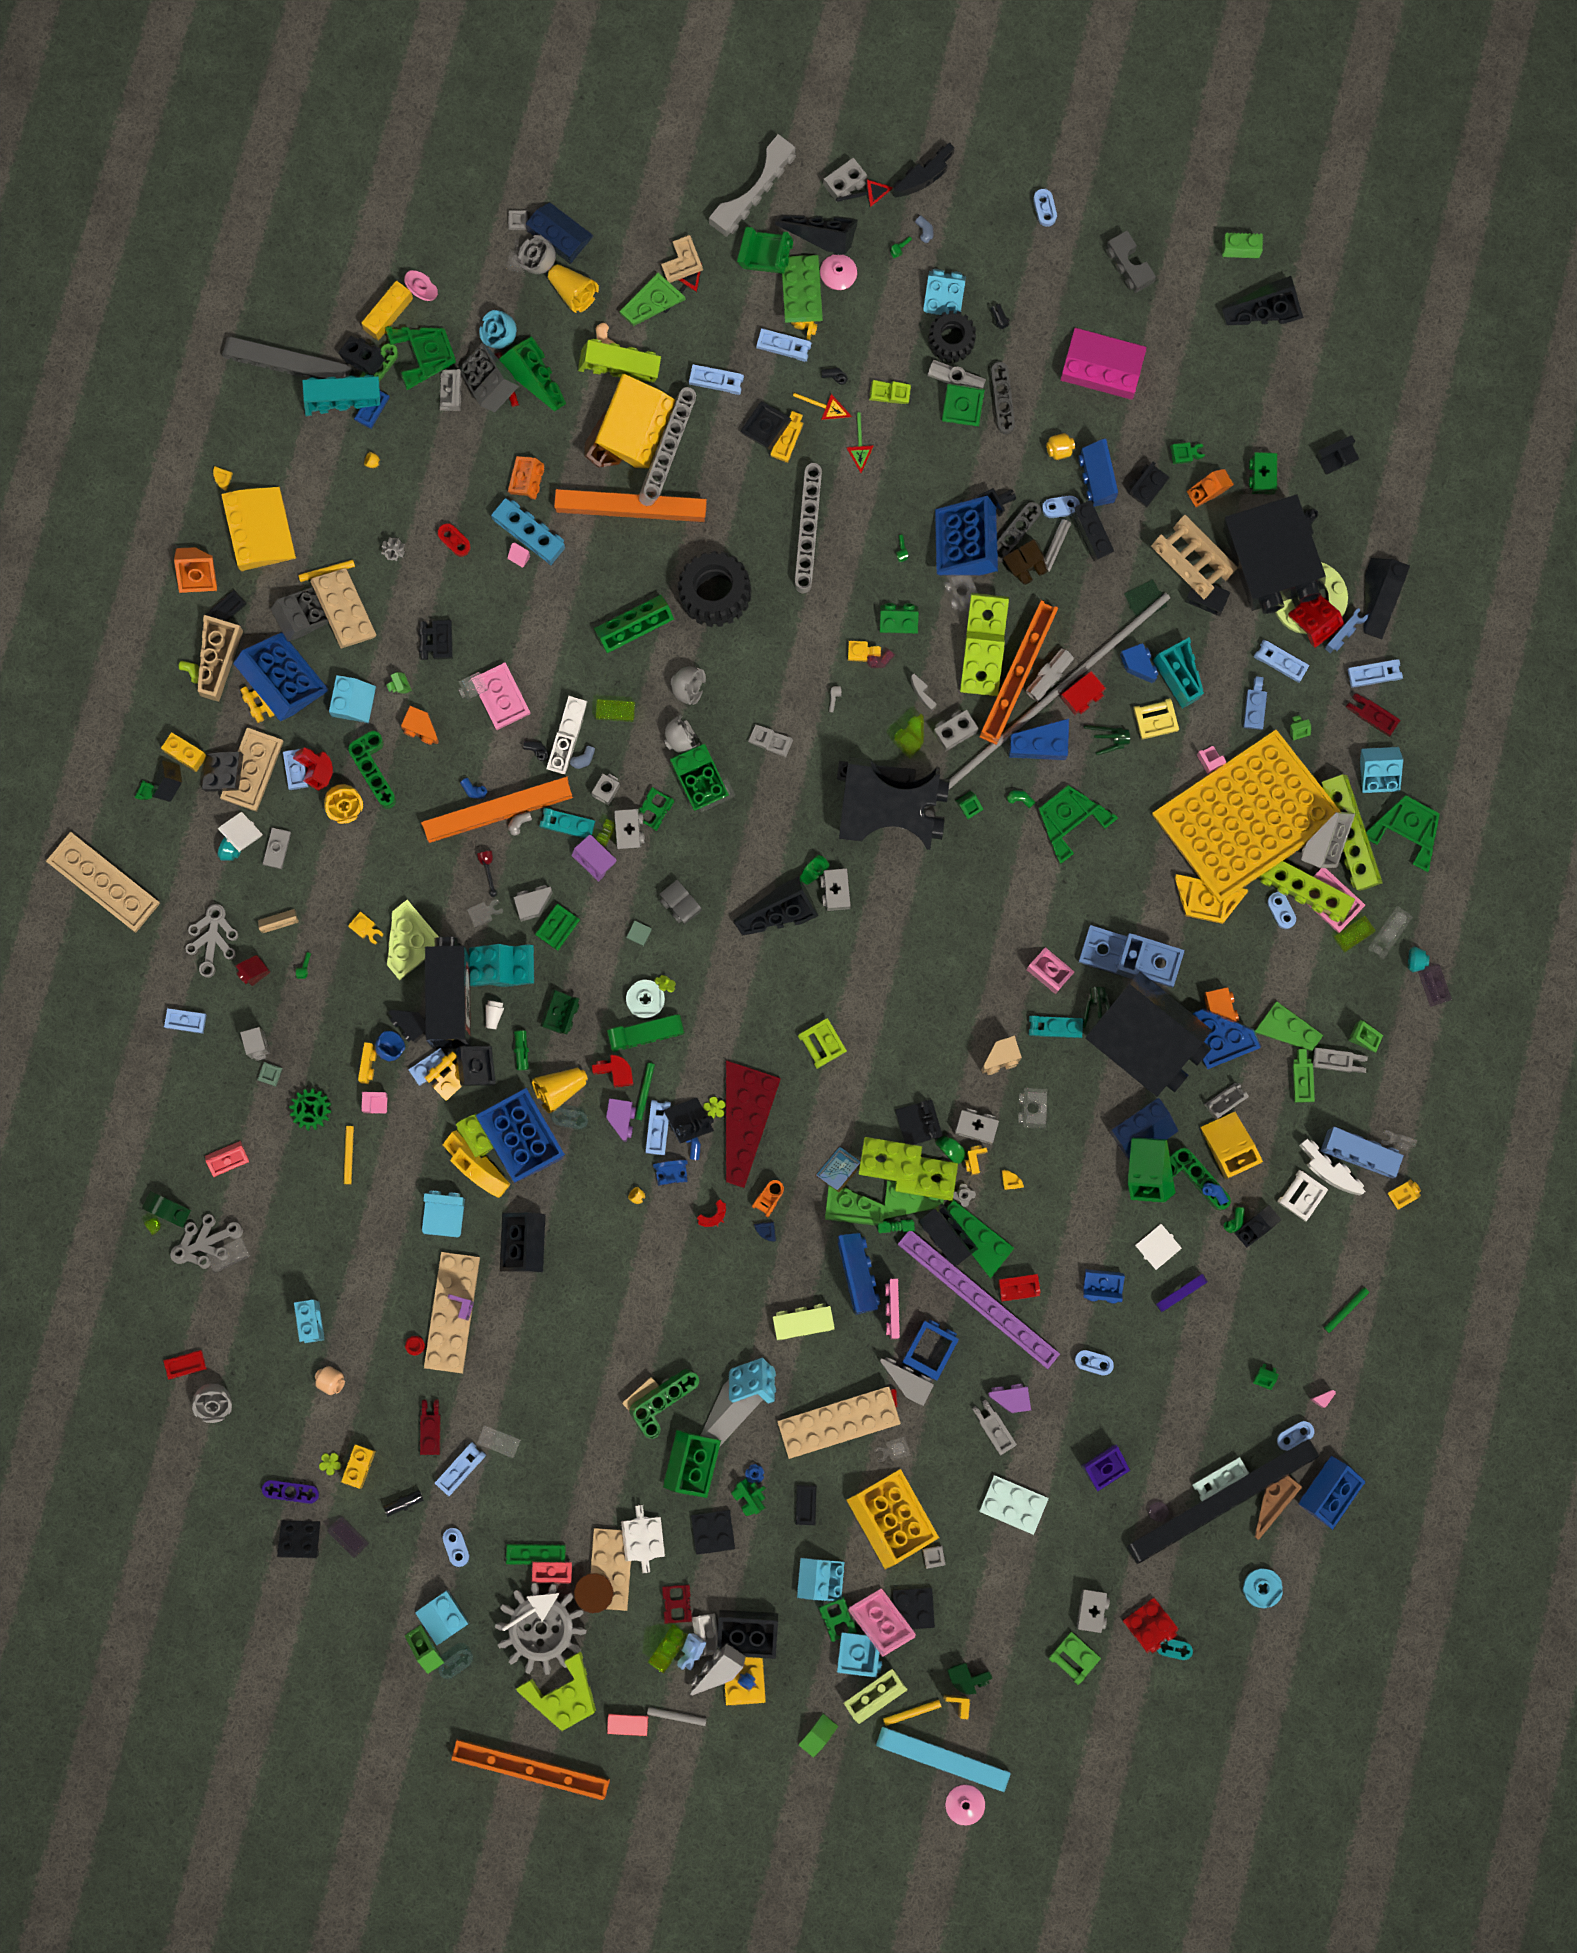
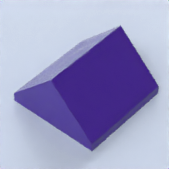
M1112 1445L1081 1465L1097 1492L1130 1471L1117 1445Z

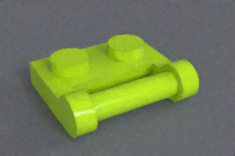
M828 1018L798 1035V1038L804 1042L815 1061L814 1065L817 1069L847 1052ZM812 1034L815 1035L827 1055L823 1059L809 1037Z

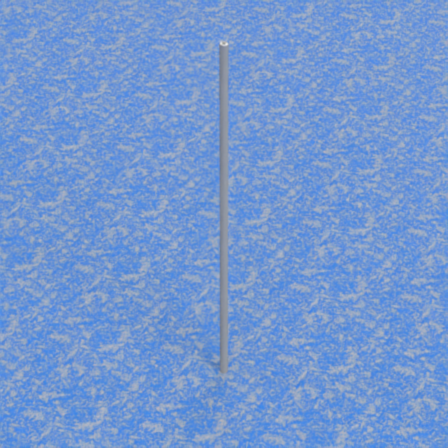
M1167 593L1163 594L1002 733L997 745L991 743L949 779V789L1170 599V596Z

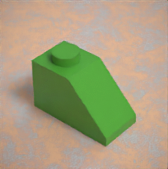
M422 1625L405 1635L416 1660L427 1674L444 1663L439 1651Z

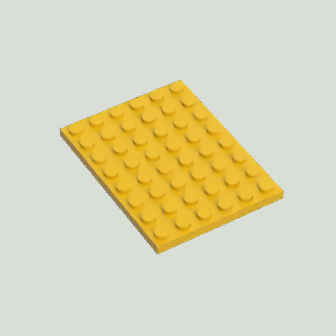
M1274 730L1154 811L1152 816L1217 901L1221 903L1304 847L1311 837L1336 812L1341 811L1280 733Z

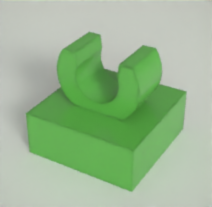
M396 672L392 674L393 682L386 685L389 692L397 691L398 693L406 694L412 691L405 673Z
M1300 715L1292 717L1294 722L1290 726V736L1293 741L1311 735L1309 719L1302 721Z

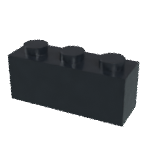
M1091 500L1070 510L1094 561L1114 552Z
M943 1203L919 1221L922 1224L923 1230L929 1233L934 1240V1244L943 1251L946 1259L954 1267L978 1250Z

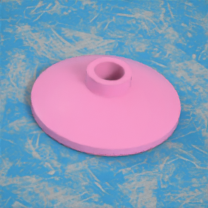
M831 255L823 261L820 268V276L827 287L834 290H844L855 282L857 267L853 260L845 255ZM840 267L842 268V271L838 272L836 271V268Z
M418 271L406 273L404 277L405 284L415 296L425 301H432L437 297V287L431 283L428 276Z
M960 1785L950 1791L946 1799V1811L955 1823L971 1825L982 1817L985 1810V1800L977 1788L970 1785ZM964 1802L969 1803L968 1809L962 1808Z

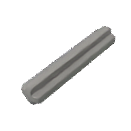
M1061 520L1045 556L1048 572L1052 568L1071 525V522L1068 520Z

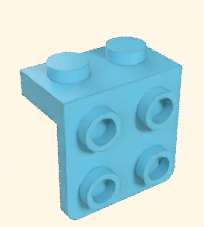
M940 269L929 271L924 312L941 315L943 312L949 314V311H954V314H957V311L961 312L966 276H962L963 274L960 272L944 273Z
M430 1191L429 1194L424 1193L425 1209L422 1232L429 1235L460 1237L465 1199L460 1197L459 1193H449V1196L441 1195L440 1191Z
M763 1358L732 1368L729 1371V1400L736 1402L758 1394L768 1404L774 1402L776 1392V1372L774 1367Z

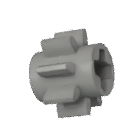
M389 537L388 542L383 541L381 554H384L387 560L397 561L399 556L403 557L405 544H402L399 538Z

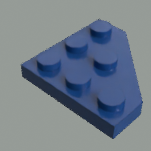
M1203 1008L1192 1013L1212 1030L1204 1041L1212 1048L1203 1059L1207 1069L1261 1048L1254 1029Z

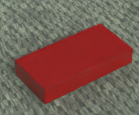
M202 1350L164 1360L168 1380L207 1369Z

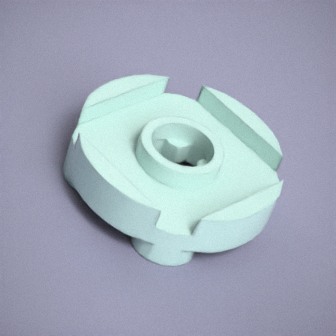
M640 980L631 986L626 995V1002L633 1015L642 1019H649L661 1012L665 1003L664 992L658 988L659 985L651 980ZM644 994L651 998V1001H648L647 1004L640 1001Z

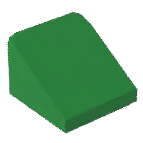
M972 791L956 800L957 805L967 819L984 810L977 796Z

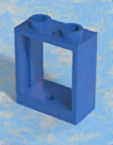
M929 1319L928 1322H923L902 1363L937 1381L959 1339L956 1338V1333L949 1329H946V1331L939 1329V1324ZM926 1328L952 1341L937 1371L911 1358Z

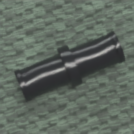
M418 1489L404 1497L399 1496V1499L383 1505L387 1517H390L401 1510L406 1511L408 1507L424 1500Z

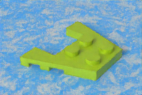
M581 1651L564 1661L574 1678L544 1696L533 1679L516 1688L519 1694L561 1731L594 1714L596 1711Z

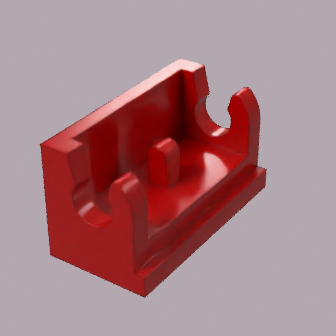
M1038 1274L998 1280L1001 1302L1040 1296Z

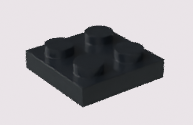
M761 401L740 432L771 451L792 420L789 416Z
M207 753L202 790L205 792L239 790L243 753Z
M460 1046L456 1048L460 1086H490L496 1084L492 1046Z
M730 1510L691 1515L696 1555L735 1549Z
M932 1588L893 1590L894 1606L912 1629L935 1628Z

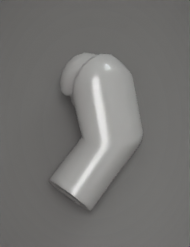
M529 811L515 815L508 825L511 835H518L521 824L532 820Z

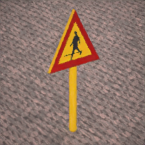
M793 393V396L825 408L821 420L852 417L832 394L828 404L825 405Z

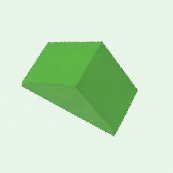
M1360 1020L1355 1024L1348 1041L1376 1053L1383 1035Z
M822 1714L798 1745L814 1758L827 1744L838 1728V1725Z

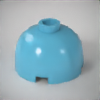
M492 310L483 317L482 321L484 323L483 327H480L479 333L482 342L486 346L502 349L514 341L517 328L515 321L510 315L502 311Z

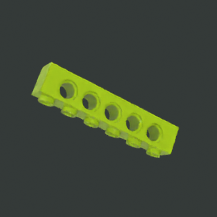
M1342 774L1323 781L1322 788L1341 812L1346 810L1347 812L1355 813L1351 825L1354 835L1352 838L1347 837L1342 851L1346 856L1344 860L1345 865L1352 874V877H1350L1352 886L1361 891L1382 884L1383 882L1348 776ZM1340 792L1342 800L1337 803L1335 795ZM1356 846L1360 849L1358 856H1354L1352 852ZM1361 864H1364L1366 871L1361 875L1358 868Z
M1284 861L1258 877L1264 885L1269 887L1272 885L1278 888V892L1286 896L1289 894L1295 897L1294 900L1304 905L1307 903L1312 906L1311 908L1314 911L1328 914L1329 918L1335 922H1344L1355 902V898ZM1282 873L1286 878L1279 881L1275 878V875ZM1300 882L1303 887L1297 890L1292 887V884ZM1317 891L1320 896L1318 898H1311L1309 893ZM1334 900L1337 905L1329 907L1326 901Z

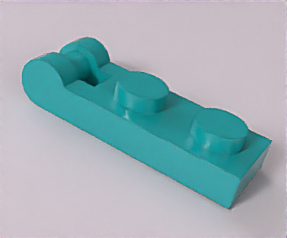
M548 808L543 809L542 814L544 816L543 820L540 821V828L580 838L592 836L595 826L594 820ZM551 817L557 818L555 824L550 823Z
M1029 1016V1022L1031 1023L1029 1036L1082 1038L1083 1018ZM1039 1023H1044V1030H1038Z

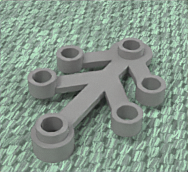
M219 904L209 906L206 916L188 928L191 936H198L200 930L210 923L209 931L195 942L187 944L185 948L189 955H195L198 949L207 943L205 962L199 967L200 974L205 978L212 977L216 972L213 965L216 943L224 952L226 959L232 960L236 956L235 950L230 948L217 932L218 924H220L226 931V936L230 941H235L238 938V932L232 929L224 919L226 912ZM219 911V916L213 917V912ZM193 927H197L198 929L197 933L195 934L191 933V929ZM235 932L236 936L234 938H230L229 933ZM194 946L195 951L190 953L188 948ZM229 950L233 951V955L231 957L226 956V953ZM206 967H211L209 974L205 973Z
M207 1214L203 1217L204 1225L196 1242L190 1246V1241L193 1235L197 1233L198 1227L192 1222L185 1225L186 1233L180 1245L172 1249L171 1259L177 1264H183L188 1261L199 1265L202 1269H206L211 1264L210 1259L207 1256L198 1257L192 1253L201 1251L224 1261L228 1258L227 1250L222 1247L217 1249L210 1245L227 1237L232 1239L240 1238L243 1234V1228L237 1222H232L228 1224L225 1230L207 1237L211 1227L216 1223L215 1218ZM212 1218L210 1223H206L207 1219ZM194 1226L193 1231L189 1232V1227ZM233 1227H236L234 1232H230ZM179 1251L183 1252L181 1256H177ZM220 1252H225L222 1257H219ZM203 1260H207L206 1264L201 1265Z

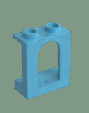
M313 1299L295 1302L299 1341L310 1343L325 1340L319 1301Z

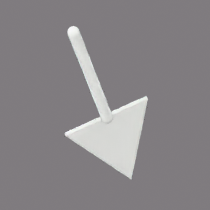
M559 1593L528 1596L527 1598L533 1608L504 1626L502 1630H507L535 1611L543 1622Z

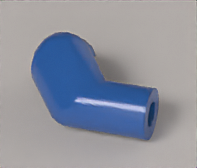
M468 778L460 782L470 798L482 799L487 794L486 787H475Z
M697 1137L686 1141V1143L691 1142L690 1159L699 1160L701 1145Z
M1207 1183L1203 1186L1202 1193L1207 1196L1216 1197L1220 1205L1229 1201L1220 1185Z

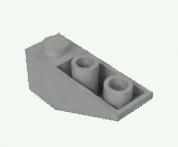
M888 1357L885 1360L881 1358L880 1363L907 1399L924 1406L934 1384L930 1383L932 1379L922 1374L918 1377L913 1374L914 1370L906 1366L900 1368L896 1366V1361Z
M725 1644L722 1649H717L712 1661L706 1662L700 1675L696 1674L690 1683L692 1685L690 1694L695 1695L732 1681L743 1668L746 1656L728 1644Z

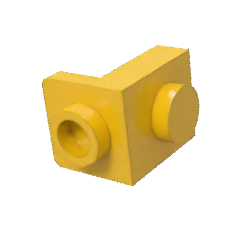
M982 1145L970 1147L971 1151L967 1152L968 1160H965L967 1172L970 1171L971 1175L980 1173L977 1155L987 1153V1148H982Z

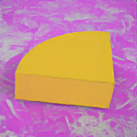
M214 466L213 475L216 483L221 489L227 491L233 473Z
M1002 1171L1004 1190L1024 1188L1022 1180L1016 1174L1010 1171Z

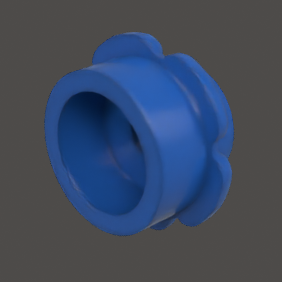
M757 1464L750 1465L749 1469L745 1471V1476L752 1484L754 1482L760 1483L764 1478V1469Z
M749 1673L739 1675L740 1678L737 1682L743 1688L750 1691L753 1686H756L755 1678Z

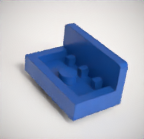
M1086 1269L1083 1297L1089 1301L1106 1300L1109 1303L1122 1302L1124 1273Z

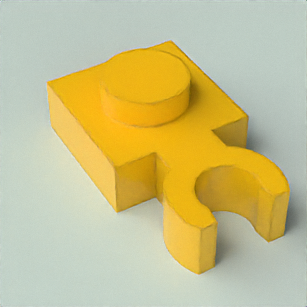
M359 912L348 925L361 938L364 939L368 935L371 943L375 945L377 942L373 939V936L375 934H379L381 937L384 936L380 930L372 929L376 924L362 912Z

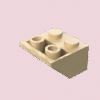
M1015 1036L997 1041L994 1044L981 1069L982 1074L987 1072V1075H992L999 1072L998 1070L1002 1067H1005L1007 1070L1017 1066L1022 1057Z

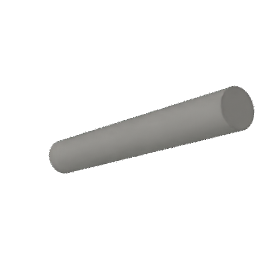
M648 1707L647 1715L705 1726L707 1718Z

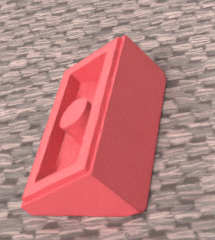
M241 1141L205 1156L206 1163L213 1177L249 1162Z
M532 1562V1583L572 1584V1562Z
M608 1714L607 1734L647 1736L648 1716Z

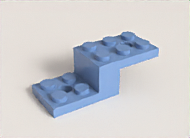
M1090 925L1079 963L1130 979H1134L1141 972L1151 981L1173 988L1185 950L1131 933L1128 936H1124ZM1100 944L1107 946L1108 952L1106 954L1098 952L1097 947ZM1158 958L1164 959L1165 967L1158 968L1155 965V960Z

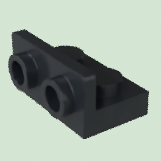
M1152 462L1150 465L1146 464L1140 472L1142 476L1139 480L1135 478L1129 486L1131 489L1129 495L1145 507L1150 505L1170 478L1155 467V462Z

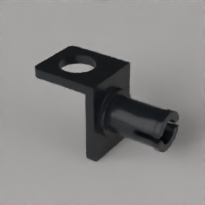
M994 488L975 496L974 499L988 496L996 506V513L1000 517L1005 511L1003 505L1016 500L1015 493L1011 495L1014 492L1012 489L997 495Z

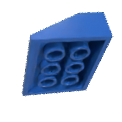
M988 496L935 509L936 565L938 575H984L998 571L996 506Z
M282 632L242 650L233 663L279 721L293 716L329 690L290 641H287Z
M527 1088L476 1115L478 1122L513 1183L547 1168L561 1160L565 1155Z
M860 1233L838 1236L837 1242L855 1315L878 1310V1305H881L879 1295L875 1294L873 1286H876L874 1274L870 1275L869 1267H872L870 1257L865 1256L864 1249L867 1248L865 1237H861Z

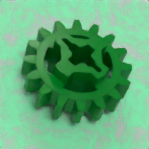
M304 1089L303 1095L297 1093L298 1099L292 1098V1101L295 1103L294 1106H289L290 1109L294 1110V1112L290 1113V1116L296 1117L293 1122L295 1124L300 1122L299 1128L302 1129L306 1126L307 1131H310L311 1127L314 1130H318L317 1125L319 1124L324 1127L323 1121L330 1120L327 1114H332V1111L328 1110V1107L332 1106L331 1103H326L328 1097H321V1091L315 1094V1089H311L310 1093ZM314 1097L317 1098V1100L308 1101L306 1098ZM301 1103V1104H302V1110H301V1111L299 1112V1114H298V1107H299V1104ZM306 1103L314 1107L313 1111L316 1116L309 1112L306 1113L308 1111ZM323 1106V1113L320 1116L319 1110ZM313 1118L315 1122H305L304 1120Z

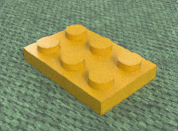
M745 1657L744 1666L732 1681L725 1683L726 1705L766 1703L763 1658ZM749 1673L755 1678L756 1686H753L750 1691L743 1688L737 1682L740 1674Z

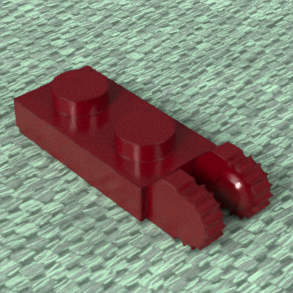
M1354 693L1352 698L1364 705L1363 709L1361 710L1351 703H1348L1346 708L1390 737L1400 719L1371 700H1367Z
M422 1400L420 1455H440L441 1415H439V1400H434V1415H427L428 1402L427 1400Z

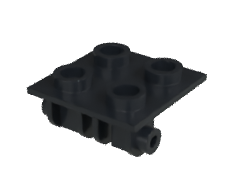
M698 1098L663 1110L680 1144L714 1131L711 1123L714 1122L713 1117L705 1114Z
M933 1100L921 1101L918 1104L895 1110L905 1144L915 1145L943 1137Z
M281 1520L277 1557L317 1558L319 1556L318 1542L321 1521Z

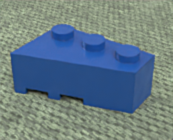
M1069 719L1011 734L1009 757L1066 760L1068 757Z

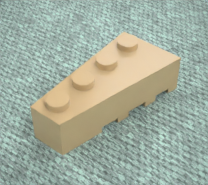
M204 615L198 693L201 697L219 702L243 630L239 625Z

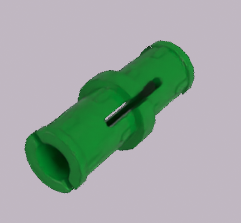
M527 1031L514 1032V1053L516 1054V1069L518 1071L529 1070Z

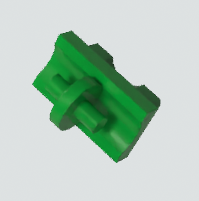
M746 1478L738 1483L737 1487L731 1492L735 1500L738 1501L744 1497L748 1502L741 1507L745 1516L754 1513L756 1515L766 1508L762 1503L765 1499L762 1491L766 1489L765 1486L759 1488L755 1482L750 1484Z

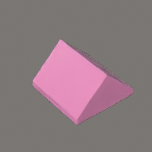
M1046 947L1026 969L1055 994L1074 973L1070 967Z

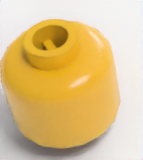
M1065 433L1051 436L1049 442H1046L1048 455L1055 460L1070 457L1072 449H1075L1073 438H1069Z

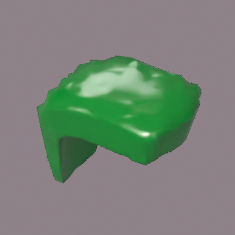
M817 855L803 869L800 875L801 881L809 885L829 868L827 859Z
M947 1136L937 1139L936 1145L953 1163L959 1164L964 1161L967 1152L956 1140Z

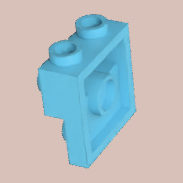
M842 1632L837 1673L877 1677V1673H881L882 1661H878L879 1651L868 1636Z

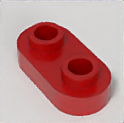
M443 524L439 527L438 537L440 541L456 556L463 557L470 552L471 546L468 539L453 525ZM450 532L451 536L445 537L444 534ZM464 545L465 547L463 550H459L458 546Z

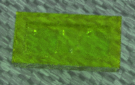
M597 699L596 720L634 722L635 702Z
M1364 916L1333 938L1345 953L1376 932L1367 917Z

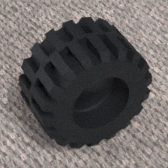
M949 311V314L943 312L941 317L938 315L935 318V322L933 321L928 337L929 348L931 351H934L933 355L935 357L939 355V360L941 361L944 358L947 359L948 363H951V360H954L955 363L959 362V358L964 360L966 355H970L976 339L975 326L973 327V321H968V316L966 314L961 316L959 311H957V314H954V311ZM955 329L962 334L963 340L957 344H949L942 339L941 334L945 330Z

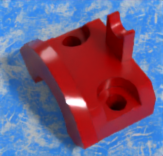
M720 1199L716 1202V1214L712 1217L699 1215L697 1217L698 1225L704 1227L717 1225L719 1227L718 1224L723 1222L726 1213V1204Z

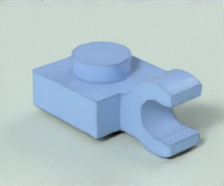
M689 1633L682 1649L685 1655L679 1659L677 1666L682 1670L685 1667L691 1670L694 1666V1661L700 1660L706 1642L695 1633Z

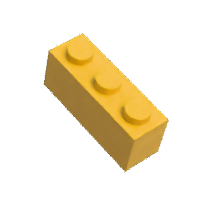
M396 280L362 321L363 330L379 341L385 333V327H390L413 300L411 291Z

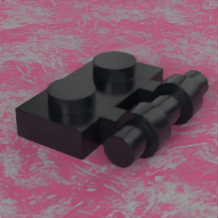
M425 621L420 622V629H418L420 646H418V652L420 653L421 660H428L429 652H433L434 659H453L452 621H432L433 628H427V622ZM433 635V645H428V636Z

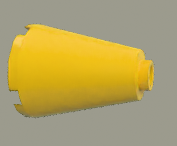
M560 264L554 265L548 270V280L571 311L574 313L579 311L581 313L594 302L595 298L593 295L599 291L597 282Z
M573 1068L532 1079V1086L536 1097H540L544 1103L541 1106L549 1114L583 1088L588 1078L583 1069Z

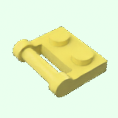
M1171 698L1152 705L1133 707L1141 739L1179 731ZM1166 709L1168 712L1144 719L1142 714Z

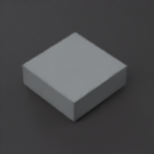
M509 210V230H527L528 211Z
M942 1546L923 1549L926 1569L945 1565Z

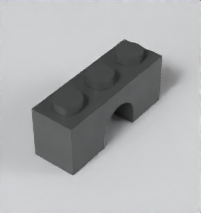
M1125 231L1108 241L1106 252L1109 258H1113L1117 263V271L1125 276L1127 287L1137 293L1153 284L1156 276L1147 261L1141 265L1130 263L1128 256L1135 252L1137 245L1129 232Z

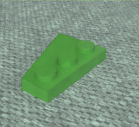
M657 273L620 311V315L632 326H635L686 299L662 275Z
M1278 1002L1273 1005L1255 1030L1256 1034L1307 1049L1308 1051H1313L1323 1037L1321 1033Z
M887 1181L884 1219L935 1209L944 1202V1199L896 1192V1182Z
M828 1186L825 1220L878 1226V1223H883L884 1205L853 1193L847 1188L840 1187L836 1190L832 1186Z

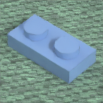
M300 749L283 752L289 790L308 787V784L303 781L306 774L305 766L293 759L295 752Z
M167 1008L164 1028L203 1034L207 1015Z
M441 1048L409 1069L419 1086L427 1082L424 1077L445 1056Z

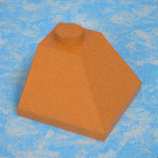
M176 548L174 563L179 593L217 591L213 556L197 548Z

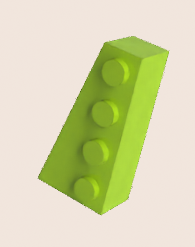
M591 339L587 341L581 350L578 371L584 372L585 369L593 370V374L600 375L601 373L610 372L613 377H621L622 374H626L640 381L654 383L658 378L661 356H657L656 353L650 351L644 353L633 347L622 348L616 343L605 344L601 340Z

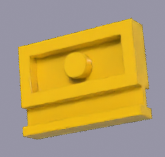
M364 1042L358 1081L362 1084H369V1080H373L374 1069H371L372 1061H376L377 1054L372 1043Z

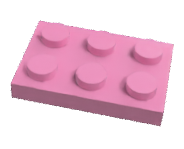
M506 663L471 679L496 730L531 714Z
M1321 868L1314 875L1316 879L1355 898V902L1344 922H1335L1329 918L1328 914L1316 912L1336 932L1340 933L1362 910L1365 904L1326 868ZM1317 891L1309 893L1311 898H1318L1320 896ZM1334 900L1326 901L1329 907L1337 905Z
M890 1279L889 1283L885 1284V1296H889V1303H886L885 1310L886 1316H889L890 1323H886V1335H890V1339H899L898 1279Z
M882 1588L849 1607V1612L882 1657L915 1638V1632Z

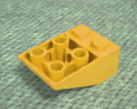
M1236 1112L1200 1127L1225 1180L1263 1162L1254 1142Z

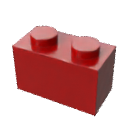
M1091 671L1061 695V699L1074 715L1078 712L1083 714L1090 708L1088 705L1092 701L1096 703L1104 697L1103 693L1106 688Z

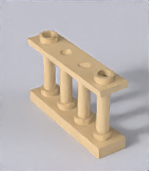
M1184 515L1173 528L1176 532L1167 539L1161 534L1151 547L1205 599L1214 589L1212 584L1217 579L1222 577L1227 581L1238 567ZM1180 537L1189 544L1181 552L1172 545ZM1195 550L1202 559L1192 565L1185 557ZM1208 563L1215 572L1205 579L1198 571Z

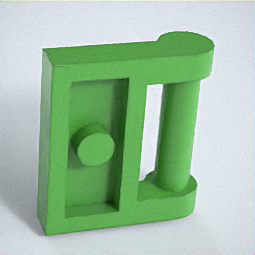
M1070 1632L1048 1659L1052 1663L1055 1662L1074 1679L1073 1682L1079 1685L1101 1658ZM1063 1651L1083 1669L1080 1674L1059 1656Z

